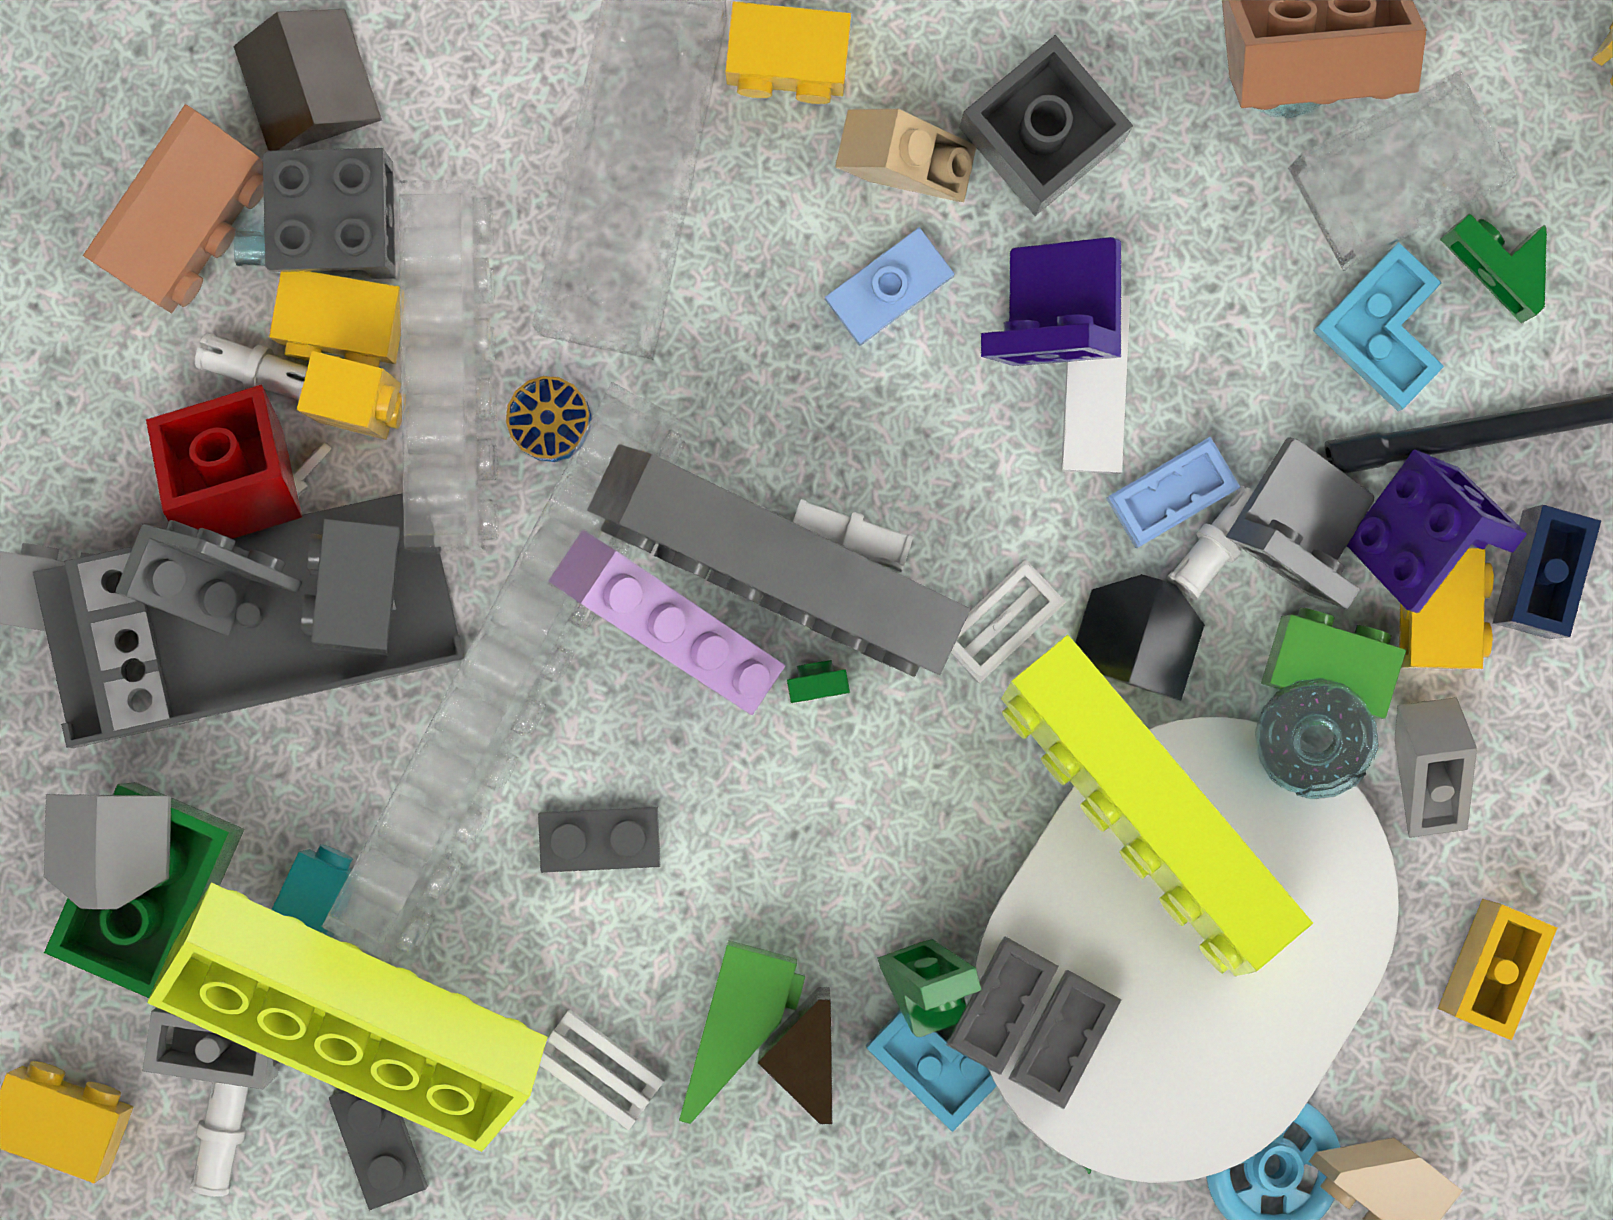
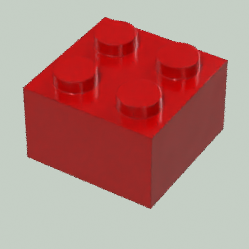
M262 384L146 419L162 511L168 522L173 520L197 530L204 528L233 539L302 518L285 436L281 423Z

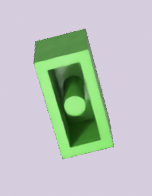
M1302 607L1299 609L1298 616L1292 614L1281 616L1261 684L1283 691L1298 685L1330 684L1343 688L1353 694L1364 705L1370 718L1386 719L1406 653V649L1389 645L1392 637L1391 634L1362 625H1357L1355 633L1332 627L1335 617Z

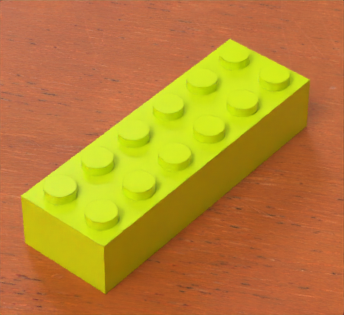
M1066 635L1010 682L1001 697V700L1007 706L1002 711L1006 721L1023 739H1026L1029 735L1033 736L1046 752L1041 757V761L1047 770L1060 784L1065 785L1070 781L1085 798L1080 804L1085 815L1100 831L1104 832L1110 828L1124 844V847L1119 851L1124 861L1141 879H1144L1148 874L1164 892L1159 897L1162 906L1181 926H1184L1189 921L1204 939L1199 945L1201 952L1220 973L1223 974L1228 969L1234 976L1257 972L1313 924L1306 913L1069 635Z
M212 882L173 943L147 1001L150 1005L480 1152L488 1146L530 1097L548 1038L527 1028L525 1024L516 1019L503 1017L473 1003L462 994L451 993L418 978L410 970L392 966L362 952L361 949L351 943L340 942L307 927L297 918L281 915L249 900L248 897L238 891L227 890Z

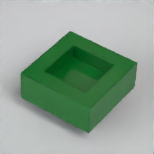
M832 660L797 666L798 678L787 679L791 703L850 693L846 669L834 671Z

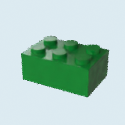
M137 782L117 784L113 795L167 796ZM171 797L169 879L151 888L119 909H81L67 898L44 953L149 998L173 943L210 883L212 882L218 886L221 885L244 828Z

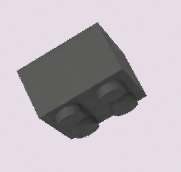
M1054 35L963 112L959 128L1032 214L1037 216L1125 142L1133 125L1061 40Z
M324 519L323 534L311 533L307 569L310 570V575L318 576L316 595H304L301 631H303L304 635H312L311 643L316 650L388 657L400 544L399 527Z

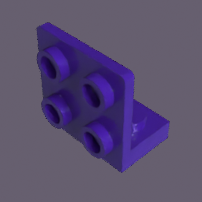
M1114 237L1011 249L1009 321L1004 322V331L981 333V357L1011 366L1120 358L1121 241Z
M1414 449L1364 516L1347 547L1406 610L1419 613L1471 544L1479 549H1485L1490 544L1513 553L1527 533L1459 467Z

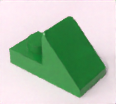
M1470 213L1457 222L1440 239L1521 324L1535 317L1545 308L1547 228L1545 225L1532 232L1510 254L1502 247L1505 241L1500 232L1484 219L1477 221Z
M933 939L877 957L888 986L911 1032L916 1037H923L957 1024L966 1007L964 997L981 991L976 967Z

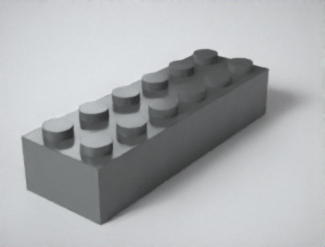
M617 445L587 509L588 512L605 519L600 531L648 553H651L656 543L658 547L654 554L655 557L704 579L711 569L707 579L708 582L755 602L763 608L804 625L812 631L855 649L878 662L912 677L916 676L920 667L941 675L971 608L654 454L624 445Z

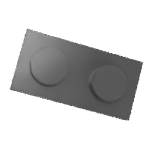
M658 807L538 813L541 873L661 866Z
M341 1091L329 1097L369 1211L426 1190L428 1185L402 1116L346 1091Z

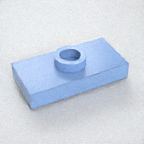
M919 227L825 296V301L857 344L861 346L952 279L955 274Z
M1208 437L1106 497L1134 547L1138 548L1241 487L1212 438Z

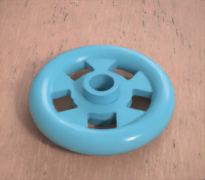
M1307 1103L1293 1121L1310 1135L1300 1150L1293 1142L1284 1138L1283 1135L1287 1131L1286 1129L1262 1151L1242 1162L1244 1163L1246 1179L1250 1184L1249 1187L1235 1191L1231 1181L1230 1168L1220 1173L1206 1176L1211 1197L1227 1220H1320L1329 1210L1335 1198L1320 1187L1326 1179L1322 1172L1318 1170L1316 1182L1310 1194L1296 1188L1302 1180L1304 1165L1313 1166L1308 1161L1315 1152L1340 1148L1334 1129L1315 1107ZM1277 1155L1280 1160V1167L1276 1173L1267 1175L1264 1170L1265 1163L1270 1156ZM1263 1195L1269 1197L1283 1196V1213L1274 1215L1261 1213V1197Z

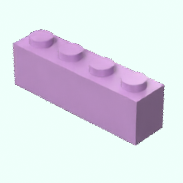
M585 530L581 531L549 579L550 583L750 715L754 714L786 666Z

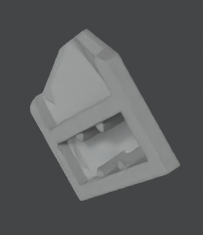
M46 794L44 878L81 909H119L151 888L169 879L171 796Z

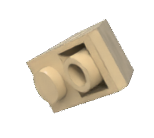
M851 109L847 111L835 167L871 183L964 202L976 147L974 144L900 109Z
M1396 1138L1318 1151L1308 1161L1326 1176L1320 1187L1349 1210L1356 1201L1369 1210L1363 1217V1220H1441L1463 1192V1190Z

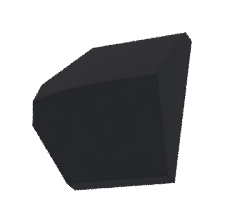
M1141 574L1091 590L1075 643L1104 677L1181 701L1205 624L1177 585Z

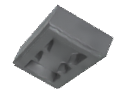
M1003 937L979 981L981 991L972 994L945 1045L1001 1075L1059 966L1010 938Z
M1065 970L1008 1079L1061 1109H1065L1122 999L1075 973Z

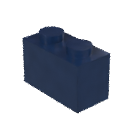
M1539 505L1523 510L1519 526L1527 535L1515 551L1511 553L1492 624L1546 639L1571 637L1601 520L1547 505Z

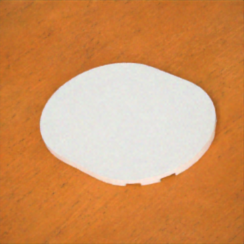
M1198 717L1177 720L1149 729L1313 922L1308 929L1260 970L1240 976H1234L1229 969L1223 974L1220 973L1201 952L1199 945L1204 939L1189 921L1184 926H1181L1162 906L1159 897L1164 892L1148 874L1144 879H1141L1124 861L1119 853L1124 844L1110 828L1104 832L1100 831L1085 815L1080 807L1085 798L1075 786L1064 798L999 899L981 937L974 965L979 981L1005 936L1059 966L1002 1074L998 1075L990 1069L988 1070L1004 1101L1017 1118L1037 1138L1069 1160L1098 1173L1131 1181L1173 1183L1220 1173L1262 1151L1288 1128L1305 1107L1373 997L1390 960L1398 923V881L1390 846L1377 815L1364 794L1350 777L1333 786L1318 789L1300 788L1279 778L1269 768L1261 751L1259 742L1261 723L1228 717ZM1269 726V729H1268V738H1269L1270 743H1272V742H1271V729H1272V726ZM1292 735L1293 745L1302 755L1309 758L1325 756L1310 744ZM1065 970H1069L1122 1000L1065 1109H1061L1008 1078Z

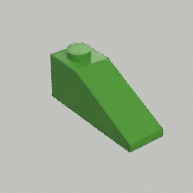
M728 940L679 1121L691 1124L782 1021L785 1008L796 1011L805 980L804 975L795 973L797 966L796 958Z

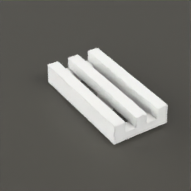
M1026 559L970 610L958 638L1024 576L1032 585L967 647L963 648L956 641L951 651L956 660L964 666L978 683H981L1066 603ZM1041 593L1048 603L980 666L972 657Z
M571 1010L567 1011L547 1039L540 1061L542 1068L627 1130H630L665 1080ZM571 1028L647 1085L641 1092L564 1037ZM555 1048L630 1101L632 1105L628 1111L551 1056Z

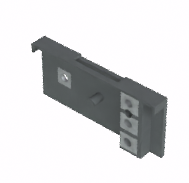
M426 489L303 514L302 518L233 538L232 540L236 541L234 546L249 552L251 549L286 562L282 573L300 580L302 583L298 593L250 580L241 605L237 608L236 617L228 636L211 631L118 593H109L106 588L107 578L113 573H123L133 547L65 560V565L34 571L33 576L66 722L61 724L66 748L74 749L199 721V719L335 688H347L464 661L465 658L457 631ZM324 519L399 527L400 544L388 657L316 650L311 643L312 635H304L303 631H301L304 595H316L318 576L310 575V570L307 569L311 533L323 534ZM127 631L136 632L139 637L137 648L129 653L121 651L119 647L120 636ZM140 660L145 666V675L140 681L130 682L127 677L126 667L130 662ZM139 690H147L152 696L151 706L143 712H137L132 706V697Z

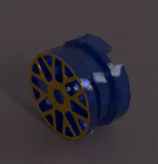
M541 376L528 380L514 392L507 405L506 424L510 437L525 454L538 461L556 463L572 458L584 448L591 434L592 415L588 402L573 384L560 377Z

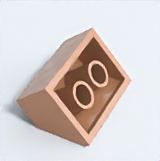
M1222 0L1229 78L1241 108L1253 107L1268 110L1285 104L1308 102L1331 104L1341 99L1364 97L1389 99L1398 94L1419 93L1427 29L1413 0Z
M185 104L82 256L171 314L178 304L186 307L196 297L202 286L203 278L198 274L211 255L219 258L231 245L236 234V229L232 227V224L244 206L252 209L264 196L263 160L196 110Z

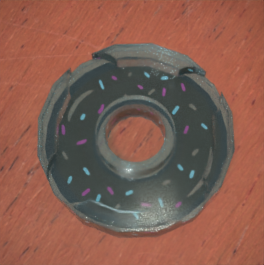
M1323 678L1299 680L1277 691L1261 710L1255 729L1258 758L1269 778L1281 788L1283 786L1288 791L1295 792L1297 796L1308 799L1336 797L1357 786L1366 775L1365 771L1370 767L1372 759H1375L1379 747L1377 724L1363 698L1345 684ZM1322 725L1328 727L1333 732L1332 744L1326 750L1318 753L1308 752L1300 746L1302 733L1311 726Z

